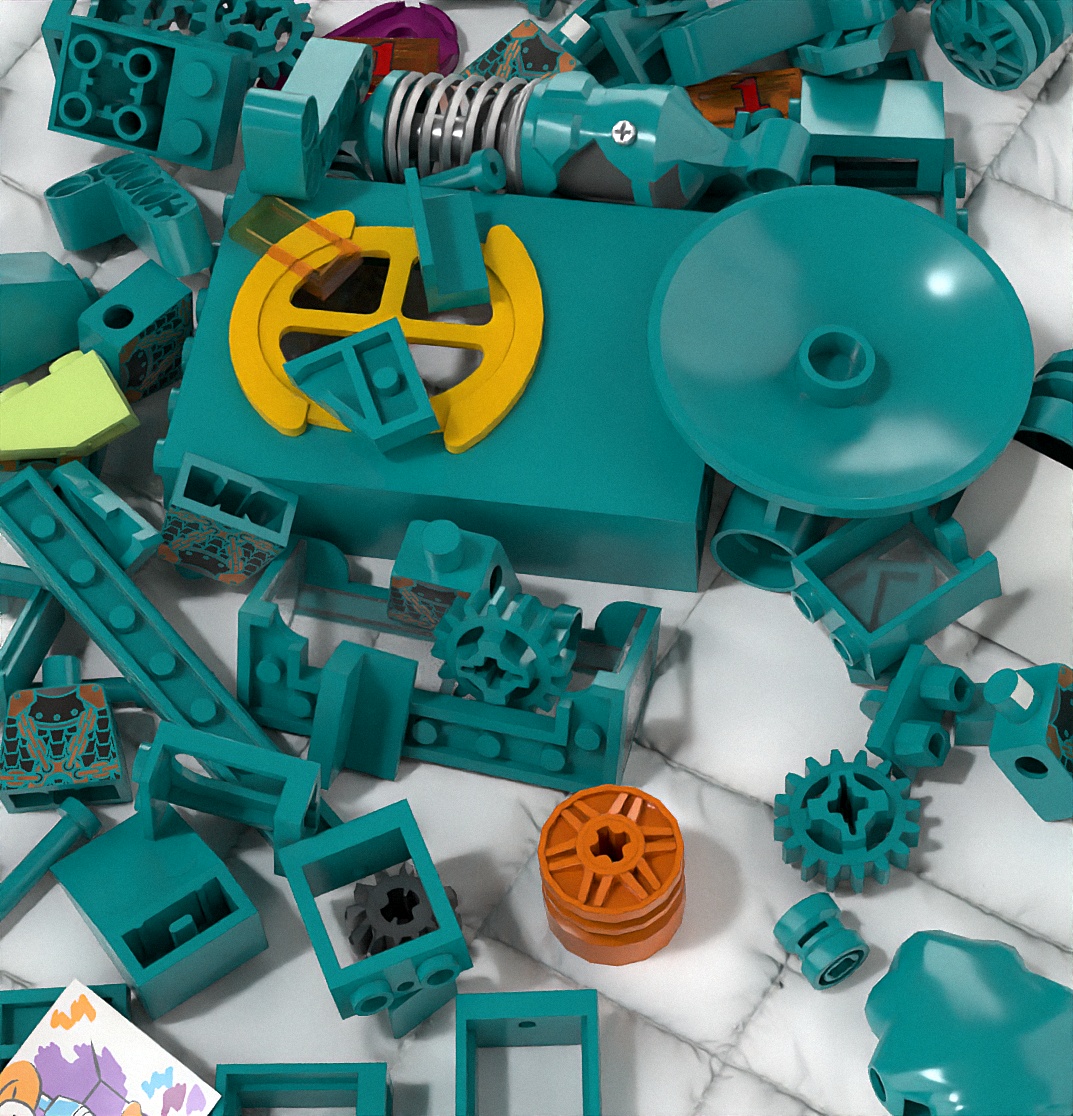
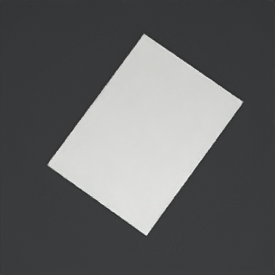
M1013 439L1002 456L990 469L966 488L951 516L963 528L966 534L968 553L973 560L988 550L997 558L1002 591L1000 597L985 600L956 621L1039 666L1050 663H1062L1073 669V469ZM928 559V561H927V563H926L925 565H934V564ZM935 566L937 589L949 580Z

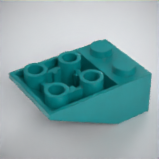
M67 15L47 130L132 152H143L148 156L207 171H214L228 166L233 161L253 51L192 36Z
M170 803L167 804L154 841L144 838L142 812H138L49 867L52 875L152 1022L269 948L256 907L223 861Z

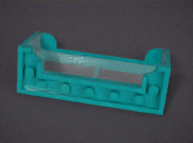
M290 533L285 550L271 561L238 610L236 700L258 725L311 736L322 668L342 640H347L419 661L401 756L574 793L605 784L621 786L656 665L662 612L660 607L630 601H617L605 606L596 619L594 630L585 628L581 630L576 650V660L570 669L574 675L567 689L563 691L561 697H558L551 711L547 713L538 707L536 713L476 701V698L470 694L462 698L454 696L453 693L458 682L454 678H439L437 673L445 660L431 656V649L438 639L433 635L434 630L388 619L389 589L350 581V566L347 558L339 548L325 540Z

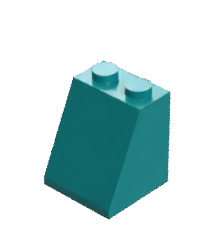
M46 251L0 254V387L78 347L77 321L86 309L100 299L94 285L87 277L80 279L70 263L62 265Z

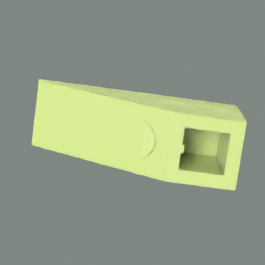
M81 350L74 351L56 360L49 367L51 374L29 386L27 382H23L0 393V461L88 456L140 426L141 423L105 361L94 350L83 354Z

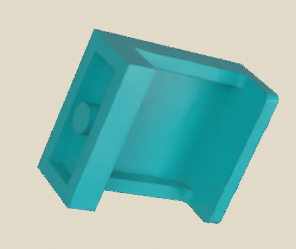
M802 76L801 98H789L788 119L801 124L811 135V143L800 184H809L810 161L814 155L916 159L917 191L941 192L945 150L943 81L844 79L841 77Z

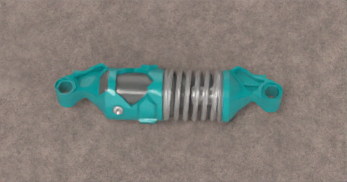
M393 70L383 78L370 97L361 104L327 174L353 177L360 181L403 184L406 183L404 169L416 167L418 179L468 164L472 153L491 147L499 152L505 163L507 180L505 186L501 189L506 190L504 194L718 213L752 196L781 188L799 186L811 143V135L805 127L795 121L785 118H769L762 121L755 131L743 139L734 141L703 117L684 87L629 83L608 89L598 84L595 78L585 71L557 73L552 79L535 78L530 83H527L525 79L513 77L507 82L503 77L492 76L486 81L483 76L472 74L465 80L462 75L453 73L444 78L442 74L433 72L424 76L423 73L415 71ZM451 85H453V86H458V87H457L456 90L454 91V89L451 87ZM472 86H473V87H478L476 93H475V91L472 89ZM492 88H498V93L496 94ZM445 92L448 106L445 115H442L439 101ZM464 95H466L469 104L466 116H462L459 105ZM476 187L470 188V189H467V190H469V191H476V190H475Z

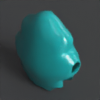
M943 930L917 931L897 948L887 974L871 989L864 1008L871 1031L879 1039L868 1065L869 1079L876 1097L892 1116H1073V990L1029 971L1017 949L999 940L970 939Z

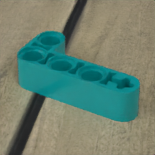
M731 0L669 24L659 30V35L674 85L685 87L713 79L833 30L860 29L884 22L896 16L897 11L894 0Z
M311 37L281 91L256 87L250 88L243 104L241 132L246 180L251 193L307 201L314 199L369 90L373 74V50L370 44Z
M143 152L124 154L60 180L44 192V198L63 247L68 251L88 249L126 234L149 259L155 261L175 278L198 273L208 268L216 260L217 256L196 199Z

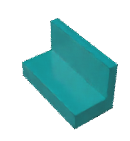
M416 167L404 169L410 217L429 313L491 303L489 284L470 191L422 199Z
M342 640L322 668L307 755L308 761L321 764L320 789L328 791L344 766L392 781L395 780L398 775L419 661Z

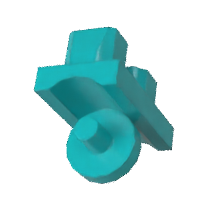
M910 644L896 677L891 679L887 690H868L860 701V710L872 720V724L867 732L868 739L865 747L885 761L887 759L892 762V775L896 779L908 777L914 783L920 767H942L951 744L950 734L941 726L940 722L945 711L961 712L964 709H968L976 691L974 682L961 668L943 664L927 645Z

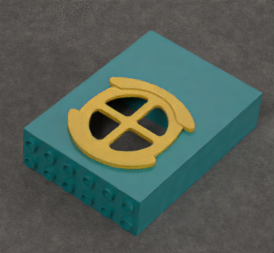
M241 170L235 193H227L224 200L222 220L225 229L222 239L214 240L212 243L217 257L215 262L209 266L211 274L208 288H201L198 292L195 311L198 325L195 336L187 337L183 345L182 370L184 375L181 386L173 387L169 395L167 415L170 425L166 438H159L154 448L153 471L156 476H161L164 485L163 504L166 511L182 456L185 451L299 494L290 533L330 542L339 548L344 555L396 560L407 528L412 520L418 519L432 522L445 519L456 524L461 530L490 536L500 541L514 572L518 574L697 593L716 470L704 462L687 445L662 409L653 388L648 369L646 324L652 294L670 256L688 235L716 213L470 191L489 284L490 305L493 310L491 321L485 325L477 326L415 320L403 316L402 312L412 270H421L410 217L406 185L325 177L314 199L307 201L251 193L247 185L246 170ZM420 186L422 199L469 191ZM349 263L389 267L380 306L372 314L364 315L303 309L291 305L295 292L315 275L337 264ZM397 317L409 344L480 350L484 357L480 366L461 383L439 395L429 398L441 429L379 453L292 385L284 370L283 364L287 361L280 349L281 339L286 333L298 332L349 337Z

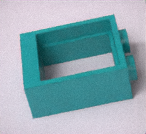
M407 798L276 850L326 983L342 1020L355 1015L370 1016L388 1008L394 999L421 988L437 989L453 982L461 972L474 967L464 936ZM412 859L440 929L341 969L314 898Z
M597 989L456 994L455 1116H479V1048L581 1044L583 1116H602L600 1017Z
M387 1062L217 1064L215 1091L222 1095V1097L207 1115L242 1116L243 1108L356 1107V1116H393L394 1089Z

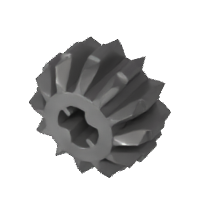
M405 861L401 866L399 875L390 877L386 870L375 873L376 886L356 883L353 894L357 904L346 907L344 916L347 928L352 931L348 937L352 952L357 956L366 955V958L440 929L419 877H415L413 865L408 861ZM443 886L462 931L461 915L455 911L458 906L457 894L451 886ZM408 918L409 923L399 925L398 920Z

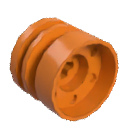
M612 784L580 790L556 806L542 827L537 852L544 908L552 933L567 951L589 963L610 966H623L644 961L667 946L682 924L686 901L684 842L677 819L659 799L636 787Z

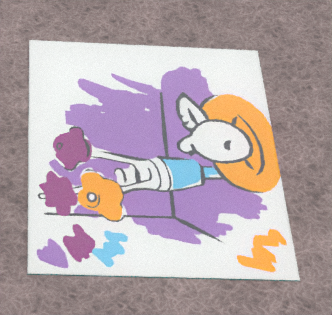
M76 977L69 983L0 1074V1116H207L222 1097V1095Z

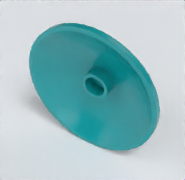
M804 185L781 188L744 199L716 213L688 235L670 256L652 294L646 324L648 369L653 388L662 409L687 445L710 467L735 484L711 539V554L717 564L729 575L749 586L765 591L790 592L796 588L790 561L824 539L833 517L878 518L903 514L933 505L968 487L986 473L1009 446L1022 422L1032 392L1035 364L1030 325L1022 303L1001 268L974 240L942 217L904 199L857 187Z

